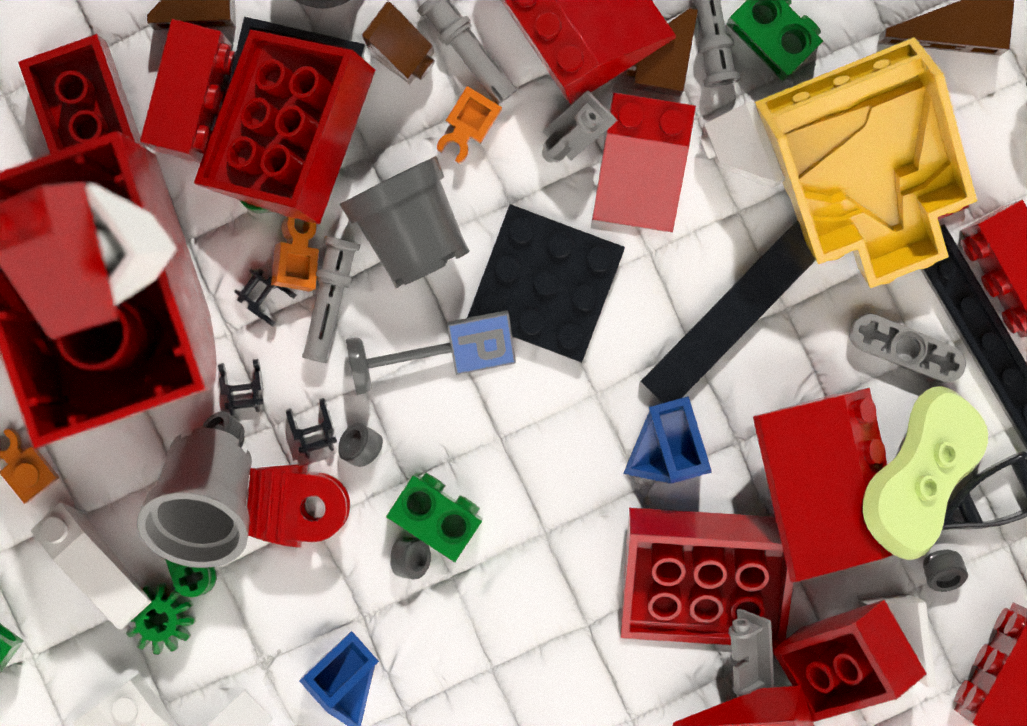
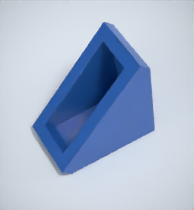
M689 396L649 407L648 415L623 474L672 484L712 473Z
M351 631L308 669L299 682L328 714L347 726H361L374 668L379 661Z

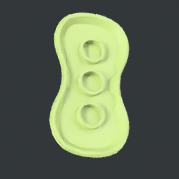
M936 386L926 390L918 397L911 410L906 438L899 453L887 466L876 473L866 488L863 499V516L867 528L879 544L899 558L906 560L918 559L933 547L943 528L946 507L951 492L963 478L975 469L985 454L988 444L987 426L979 412L957 392L943 386Z

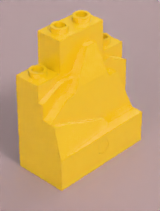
M915 37L755 102L784 175L783 186L791 199L806 244L818 265L826 261L837 260L846 253L853 251L859 271L868 286L873 288L878 285L888 284L896 278L918 269L928 268L934 263L949 257L938 217L944 214L955 213L964 206L977 202L944 74Z

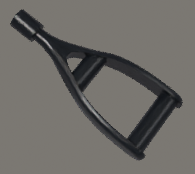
M1021 451L986 468L965 484L948 503L942 530L983 529L1009 524L1027 517V508L1005 517L983 521L970 495V492L986 478L1011 465L1027 498V453ZM957 507L965 522L953 519V513Z

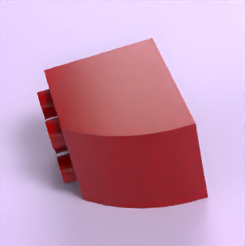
M119 131L0 171V202L40 186L84 182L86 187V185L95 184L152 214L177 248L154 281L115 305L118 319L55 339L49 338L0 266V353L33 449L208 390L213 387L216 379V348L210 311L158 159L154 153Z

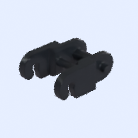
M250 268L249 272L252 274L250 280L242 291L234 290L239 296L237 301L240 303L244 300L249 303L247 307L249 311L274 327L276 322L260 311L262 302L270 291L275 288H279L293 299L297 294L289 288L271 285L272 276L265 279L262 277L264 271L260 268L257 272ZM261 281L267 286L258 299L254 301L248 296L257 283Z
M258 358L253 359L255 381L248 384L229 385L225 364H218V370L221 375L219 377L221 395H227L228 403H224V407L229 409L232 416L235 415V409L254 407L256 412H260V405L264 404V399H259L258 393L259 390H264ZM252 389L253 398L234 401L233 392Z
M325 398L319 399L324 421L312 427L298 429L297 422L293 418L292 409L286 410L294 440L300 439L302 447L298 448L299 453H304L306 459L310 458V452L321 448L329 447L331 452L335 450L333 443H337L336 436L331 438L329 430L333 429L334 425L330 412L327 410ZM323 430L324 439L307 444L305 435Z

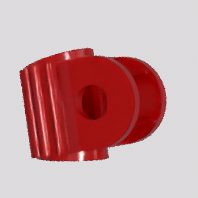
M309 464L250 468L247 502L250 518L248 536L296 548H301L302 542L324 541L337 533L348 519L351 504L348 491L336 477L327 473L308 471ZM316 496L323 500L325 514L322 517H314L307 512L306 500L308 497Z

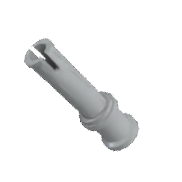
M427 0L418 8L417 12L420 16L426 15L440 33L439 40L441 43L453 47L495 101L494 103L501 104L518 90L471 31L472 24L469 17L462 16L450 0Z
M695 0L702 36L697 49L699 53L703 54L707 75L703 80L704 87H718L740 81V73L735 72L731 48L735 45L734 39L731 38L730 34H726L721 0Z
M329 236L324 237V243L327 244L322 268L316 272L317 281H320L311 316L304 353H302V358L327 363L328 352L337 322L344 287L348 288L349 284H352L353 278L349 274L355 251H359L361 244ZM341 251L340 257H339V261H338V266H337V269H336V264H337L339 252ZM331 284H333L332 292H331V295L329 296ZM328 304V308H327V312H326V317H325V321H324V325H323L321 337L319 338V334H320V330H321V326H322V322H323V318H324V313H325L326 305Z

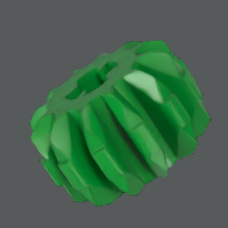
M166 583L158 584L156 594L149 586L142 588L152 602L130 621L135 622L136 626L126 632L127 636L133 637L138 633L142 636L137 644V648L143 650L152 641V651L155 655H159L162 652L164 644L171 652L179 648L177 638L187 641L191 637L190 632L183 626H190L196 622L194 616L184 615L183 613L193 606L192 601L188 600L180 605L177 600L181 594L176 589L168 597ZM156 612L158 614L164 612L167 614L168 620L163 625L161 623L154 625L151 618L156 615Z

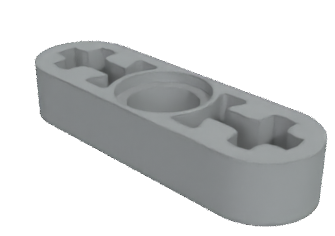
M875 314L862 315L856 318L850 326V340L859 350L935 381L953 382L959 379L965 371L966 359L958 348ZM873 322L875 323L874 331L884 336H889L890 328L895 330V333L888 341L887 353L881 351V348L886 344L882 341L872 339L868 344H865L863 342L864 335L859 332L860 326H868ZM905 336L912 337L918 344L917 355L908 361L900 358L896 352L897 342ZM928 344L933 346V349L929 352L933 356L945 357L947 353L951 354L950 362L955 364V369L953 371H945L942 375L939 373L941 366L931 361H925V369L920 367L919 364L927 355Z

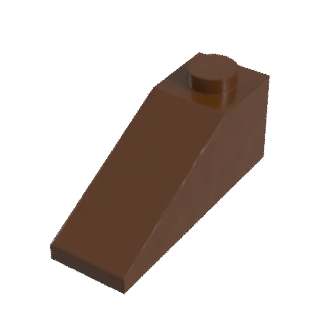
M960 0L886 28L879 35L878 44L896 45L915 37L921 46L926 49L1001 56L1010 50L1015 0Z
M389 1L385 3L362 34L370 55L409 85L415 78L421 81L435 63V60L431 58L435 53L433 45Z

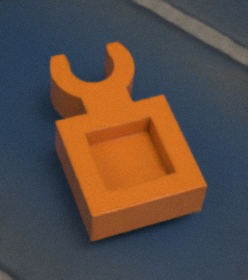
M467 86L446 119V123L455 129L452 133H448L440 138L437 144V151L442 153L449 143H456L460 147V153L457 155L455 162L459 165L463 163L468 156L467 143L470 138L481 144L501 113L502 107Z
M286 217L282 222L281 231L287 241L286 243L279 242L275 244L271 285L310 292L316 289L319 249L308 247L309 240L315 235L317 227L315 223L305 221L303 233H299L294 226L295 218Z
M7 428L3 432L9 438L10 446L5 451L0 449V459H4L8 465L0 470V474L21 501L27 504L60 477L38 449H33V446H30L27 450L23 451L21 448L22 440L18 432L12 428Z

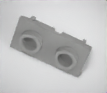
M587 90L543 130V133L548 137L542 147L543 158L547 162H560L567 156L572 161L610 128L617 119Z
M738 609L737 619L733 621V626L729 628L732 659L740 661L733 666L734 683L732 684V690L737 694V697L749 694L760 688L774 687L771 620Z

